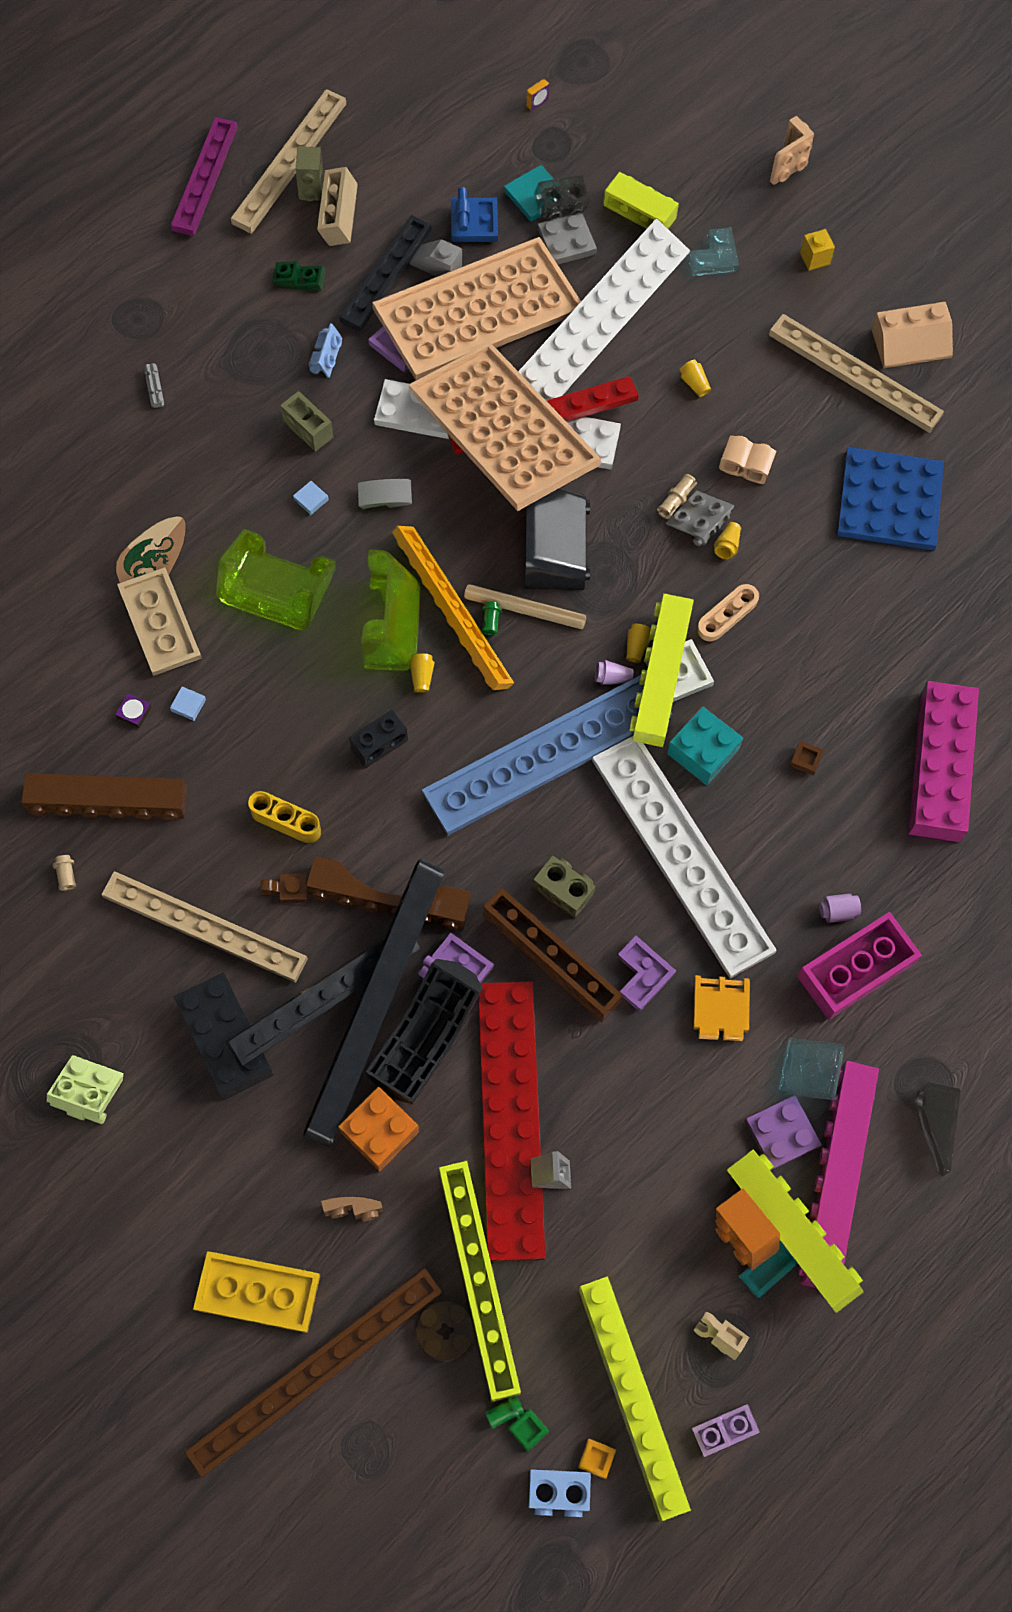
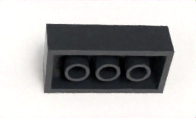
M224 972L173 996L223 1101L274 1076L264 1053H261L245 1065L239 1066L225 1042L250 1025Z

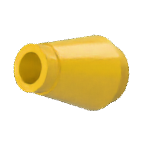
M691 360L680 368L681 378L699 397H703L711 391L701 363Z
M729 522L715 541V554L718 557L731 559L737 554L741 531L739 524Z
M632 624L631 629H628L627 661L641 663V659L650 642V627L643 624Z
M414 654L412 655V660L409 661L414 692L427 693L429 692L435 662L432 661V655Z

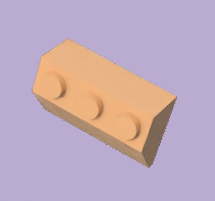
M946 302L877 312L871 330L884 369L952 358V320Z

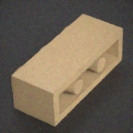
M347 167L325 170L317 230L329 246L346 244L351 241L358 184Z

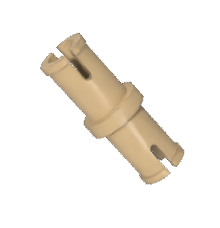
M685 474L676 487L668 491V497L657 508L661 517L670 519L679 505H683L686 502V496L697 485L693 476Z

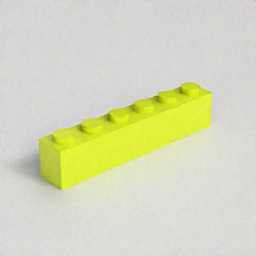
M664 594L662 603H656L654 617L658 618V623L651 626L649 639L654 641L652 648L647 647L644 662L649 663L648 670L642 669L639 685H644L643 693L637 692L634 708H639L638 717L632 715L629 731L634 732L632 741L659 747L664 745L693 599Z
M753 1149L728 1168L727 1171L741 1189L744 1188L779 1231L780 1241L836 1313L864 1292L859 1285L863 1281L853 1267L847 1270L841 1262L845 1258L834 1243L831 1246L826 1243L823 1237L827 1234L816 1220L813 1223L808 1220L805 1214L809 1211L799 1198L793 1200L787 1192L791 1188L781 1175L776 1178L770 1171L774 1166L764 1153L758 1156Z

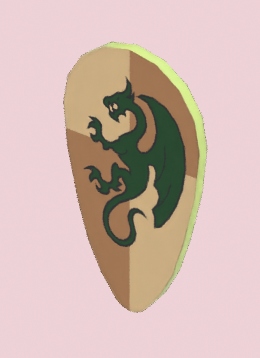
M178 516L165 519L156 523L132 541L117 560L116 573L119 582L122 583L164 567L169 575L184 542V519Z

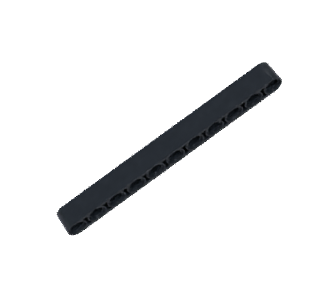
M421 859L417 861L307 1121L303 1137L326 1147H330L339 1129L338 1126L342 1122L444 875V869Z

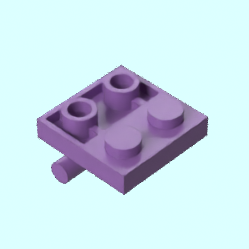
M450 933L432 957L428 955L422 963L424 967L418 973V978L423 981L431 963L435 959L458 962L475 973L479 982L482 983L493 969L494 964Z

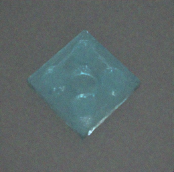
M789 1038L779 1091L784 1094L835 1100L845 1047L838 1043Z

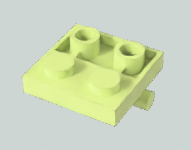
M72 1055L47 1093V1102L52 1107L66 1111L69 1116L80 1120H85L86 1118L103 1124L107 1115L103 1112L122 1083L123 1073Z

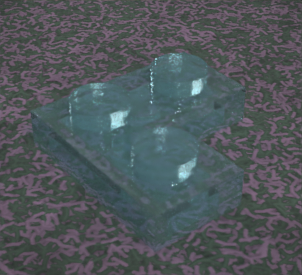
M731 227L710 229L708 231L710 249L689 252L692 276L738 272L739 261Z

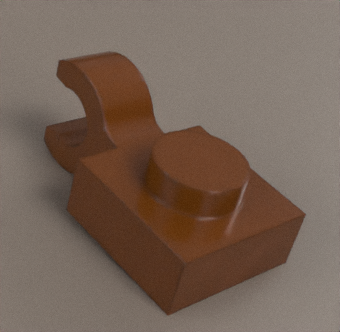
M280 874V882L268 879L261 880V896L280 895V903L307 902V874Z

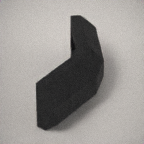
M435 959L431 963L401 1022L366 1071V1075L378 1087L400 1101L411 1105L414 1103L456 1040L483 989L476 974L455 961Z

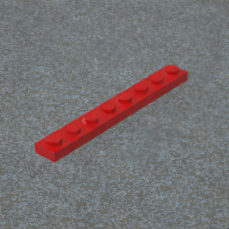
M631 376L546 401L568 422L638 401L639 394ZM447 433L455 455L463 453L464 451Z

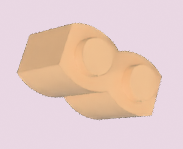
M730 436L719 469L731 475L742 476L752 482L765 484L776 451L767 444H753L743 436Z

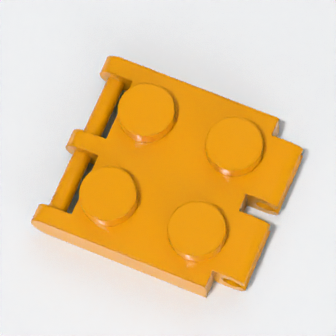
M695 975L693 1029L699 1030V1039L718 1040L719 1031H723V1040L743 1041L744 1033L749 1031V978L737 981L725 980V977L705 979L701 978L700 975ZM701 984H714L718 985V987H705L701 986ZM725 985L743 986V989L725 988Z

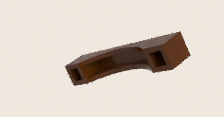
M317 856L314 857L306 885L308 894L316 900L326 901L327 899H332L346 907H352L354 904L362 906L364 910L378 913L379 910L389 912V915L392 917L402 895L387 894L372 889L350 874L341 862ZM449 886L438 888L424 924L430 925L433 922L441 924L447 930L455 931L457 928L464 930L471 902V891Z

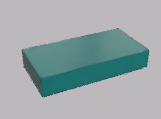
M780 1241L778 1252L754 1270H751L750 1267L747 1268L738 1277L758 1299L798 1263Z

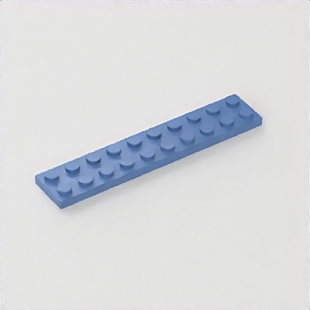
M641 675L422 789L424 798L447 836L583 765L599 753L634 736V732L629 731L632 715L638 717L639 708H634L637 692L643 693L644 685H639Z

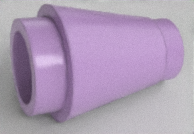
M607 660L597 662L594 676L595 682H600L601 685L624 684L633 679V669Z

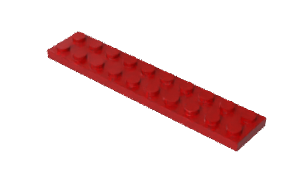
M533 982L480 983L483 987L479 995L489 1258L490 1262L545 1260L542 1188L532 1187L531 1159L541 1156Z

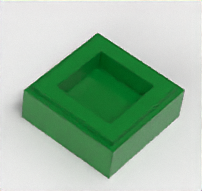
M531 1408L508 1428L527 1452L549 1432Z

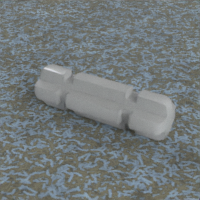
M154 363L146 364L144 372L151 406L153 408L163 407L164 400L157 365Z

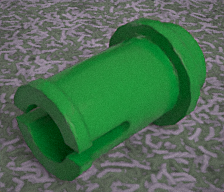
M486 602L485 606L482 607V612L484 613L482 633L493 636L498 634V619L502 609L497 602Z
M517 1396L514 1398L508 1397V1401L485 1411L492 1429L515 1417L520 1419V1415L525 1413Z

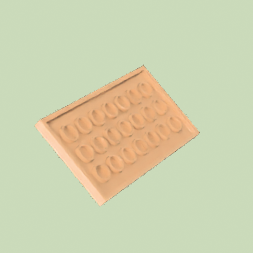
M538 237L373 302V310L415 380H418L489 342L497 348L559 323L572 313L581 303V300L541 238Z
M490 342L409 384V389L413 396L517 511L601 465V458Z

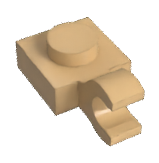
M706 1312L701 1321L707 1324V1326L699 1322L694 1331L701 1337H713L711 1343L722 1353L736 1360L749 1337L725 1320L721 1324L711 1313Z

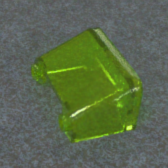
M243 529L219 560L216 589L218 598L227 605L299 630L308 628L335 573L337 561L319 556L313 559L310 568L265 553L266 543L264 539L255 532Z
M369 549L370 588L379 590L382 595V601H386L384 620H370L363 627L362 649L365 669L408 670L410 669L409 661L412 660V655L417 654L420 582L387 551Z

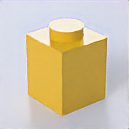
M823 229L804 235L800 254L809 271L830 265L835 246L827 230Z

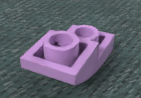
M748 1404L692 1428L704 1457L760 1433Z

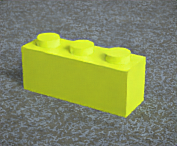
M619 172L605 190L603 206L646 229L655 219H658L669 229L677 217L679 203L670 197L660 194L653 188L636 181L633 177Z

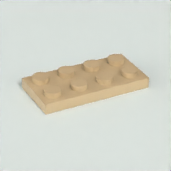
M165 567L117 584L153 676L202 659Z

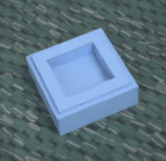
M312 481L293 495L294 501L310 515L329 500L328 495Z
M181 687L170 707L171 712L195 721L206 698L199 693Z

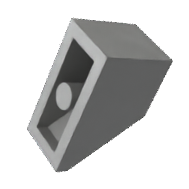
M442 239L422 244L411 259L410 265L439 277L462 267V249Z

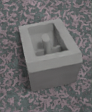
M555 1151L531 1159L532 1187L571 1189L570 1161L561 1153Z

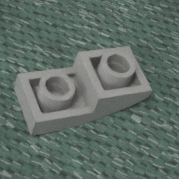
M383 479L358 483L359 507L367 509L386 505L389 508L412 504L411 480Z

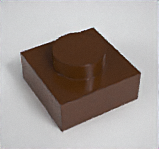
M800 740L790 766L814 776L824 750Z

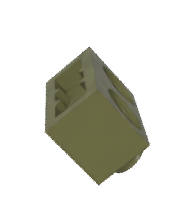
M297 146L295 170L299 200L321 201L324 183L321 147Z
M299 391L280 405L283 422L315 452L333 438L332 422Z
M554 856L549 859L533 879V888L573 918L578 916L593 897L596 887L593 885L592 879L587 875H579L572 870L569 862L562 858L557 859ZM556 873L562 879L555 882L551 881L548 876ZM579 889L583 892V895L574 897L569 891Z

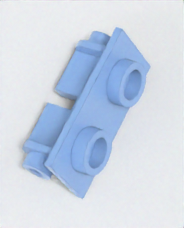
M330 323L328 329L324 328L319 332L315 345L317 351L313 352L308 364L309 370L312 373L323 371L328 378L331 375L338 350L342 344V337L332 323Z

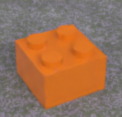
M380 1087L338 1126L340 1133L379 1172L419 1133V1125Z
M744 1188L716 1208L715 1222L718 1228L715 1230L724 1243L729 1241L735 1248L733 1253L743 1266L747 1264L751 1270H754L779 1251V1231Z

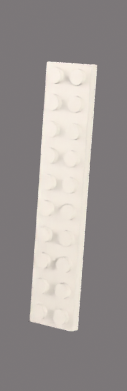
M655 219L518 372L545 400L562 396L685 258L690 250L658 219Z
M385 379L374 419L375 425L449 439L447 432L410 392L408 383ZM588 417L568 421L567 423L601 458V465L598 467L612 470L621 424Z
M632 736L594 756L592 762L724 971L731 979L775 954L777 950L644 743L632 741Z

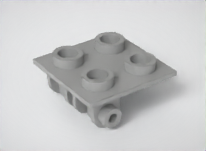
M696 490L666 524L693 535V543L700 547L705 545L711 537L710 535H714L716 530H719L721 525L730 518L734 505Z

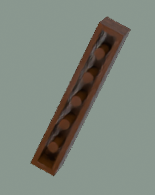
M25 773L22 804L27 812L37 816L45 815V813H56L63 817H68L72 814H82L90 818L98 817V815H108L116 819L124 818V816H135L143 820L150 819L151 817H161L164 820L173 821L177 820V818H185L188 788L184 779Z
M502 887L483 906V916L601 1023L619 1006L623 995Z

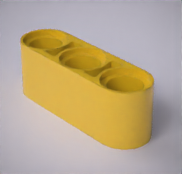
M263 791L255 792L249 797V809L253 819L304 843H314L320 838V823L315 814ZM261 803L268 805L264 810L259 811L255 809ZM283 814L291 815V818L287 821L279 820V817ZM308 824L315 826V828L309 832L302 830V828Z

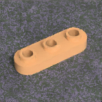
M749 584L738 586L700 619L697 628L699 636L705 641L718 640L756 607L759 600L758 590ZM742 598H747L749 602L742 601ZM724 613H730L732 616L726 617ZM712 628L714 632H708L706 629Z

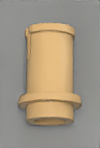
M61 855L54 858L53 868L57 872L59 890L67 891L76 888L72 869L74 860L69 855Z

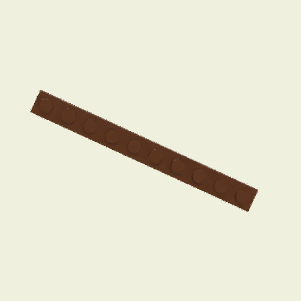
M422 1270L188 1449L185 1453L201 1477H205L441 1295V1289L427 1270Z

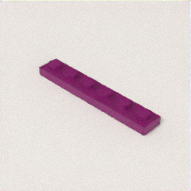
M218 117L214 118L172 221V231L195 236L237 132V122Z

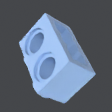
M530 1470L528 1508H535V1515L552 1516L553 1509L565 1510L564 1516L582 1517L583 1511H590L591 1473ZM540 1484H548L552 1488L553 1495L548 1502H541L536 1496V1489ZM571 1485L578 1486L582 1491V1499L577 1504L570 1503L566 1498V1491Z

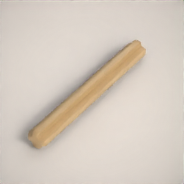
M470 584L467 585L464 593L465 598L484 604L490 601L497 602L502 609L578 629H583L586 623V615Z

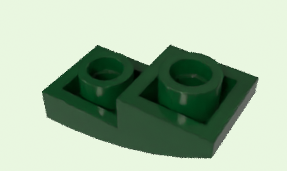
M298 261L276 262L272 283L290 289L320 291L323 288L326 270L323 265L301 267Z

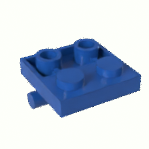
M465 187L458 188V198H451V241L498 242L497 198H467V189Z

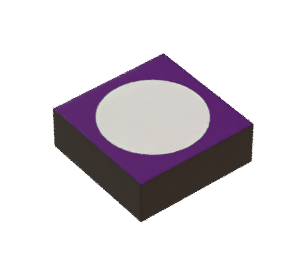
M127 694L115 715L116 718L140 728L152 706L140 698Z

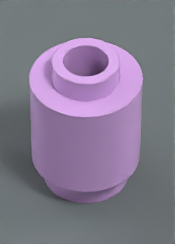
M850 893L825 896L823 902H820L821 917L826 918L828 923L854 920L855 917L861 916L860 899L857 895L852 896Z

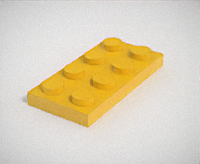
M207 1251L193 1309L195 1311L308 1333L320 1274Z

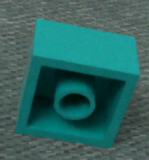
M702 707L671 740L667 754L705 785H708L739 751L743 737L705 707Z

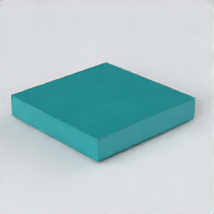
M542 165L504 186V192L530 222L568 201V194Z

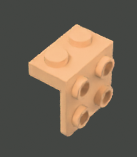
M797 116L789 120L784 147L775 155L770 182L773 185L778 182H784L791 174L797 170H803L808 164L814 133Z

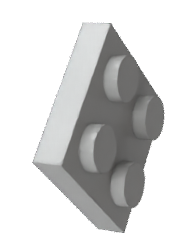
M582 212L538 223L541 239L557 265L596 255L597 248Z

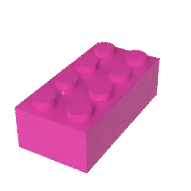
M888 912L802 967L797 977L829 1021L914 966L922 957V954L893 915Z

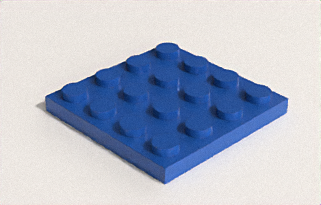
M847 447L837 536L934 551L937 546L944 461Z

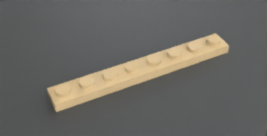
M327 89L324 91L231 217L232 225L251 234L296 174L297 146L315 147L345 107V97Z
M783 314L770 329L769 336L928 433L931 432L944 413L943 410Z
M115 871L102 892L103 898L295 983L308 960L307 956Z

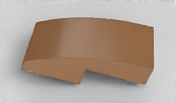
M340 1197L321 1201L325 1216L331 1215L332 1219L343 1217L348 1214V1210L353 1209L356 1220L361 1218L362 1222L378 1218V1213L383 1212L381 1202L368 1198Z

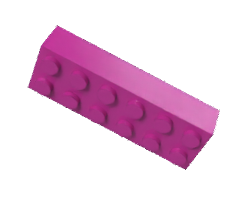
M927 681L921 692L909 835L961 842L968 833L979 688Z

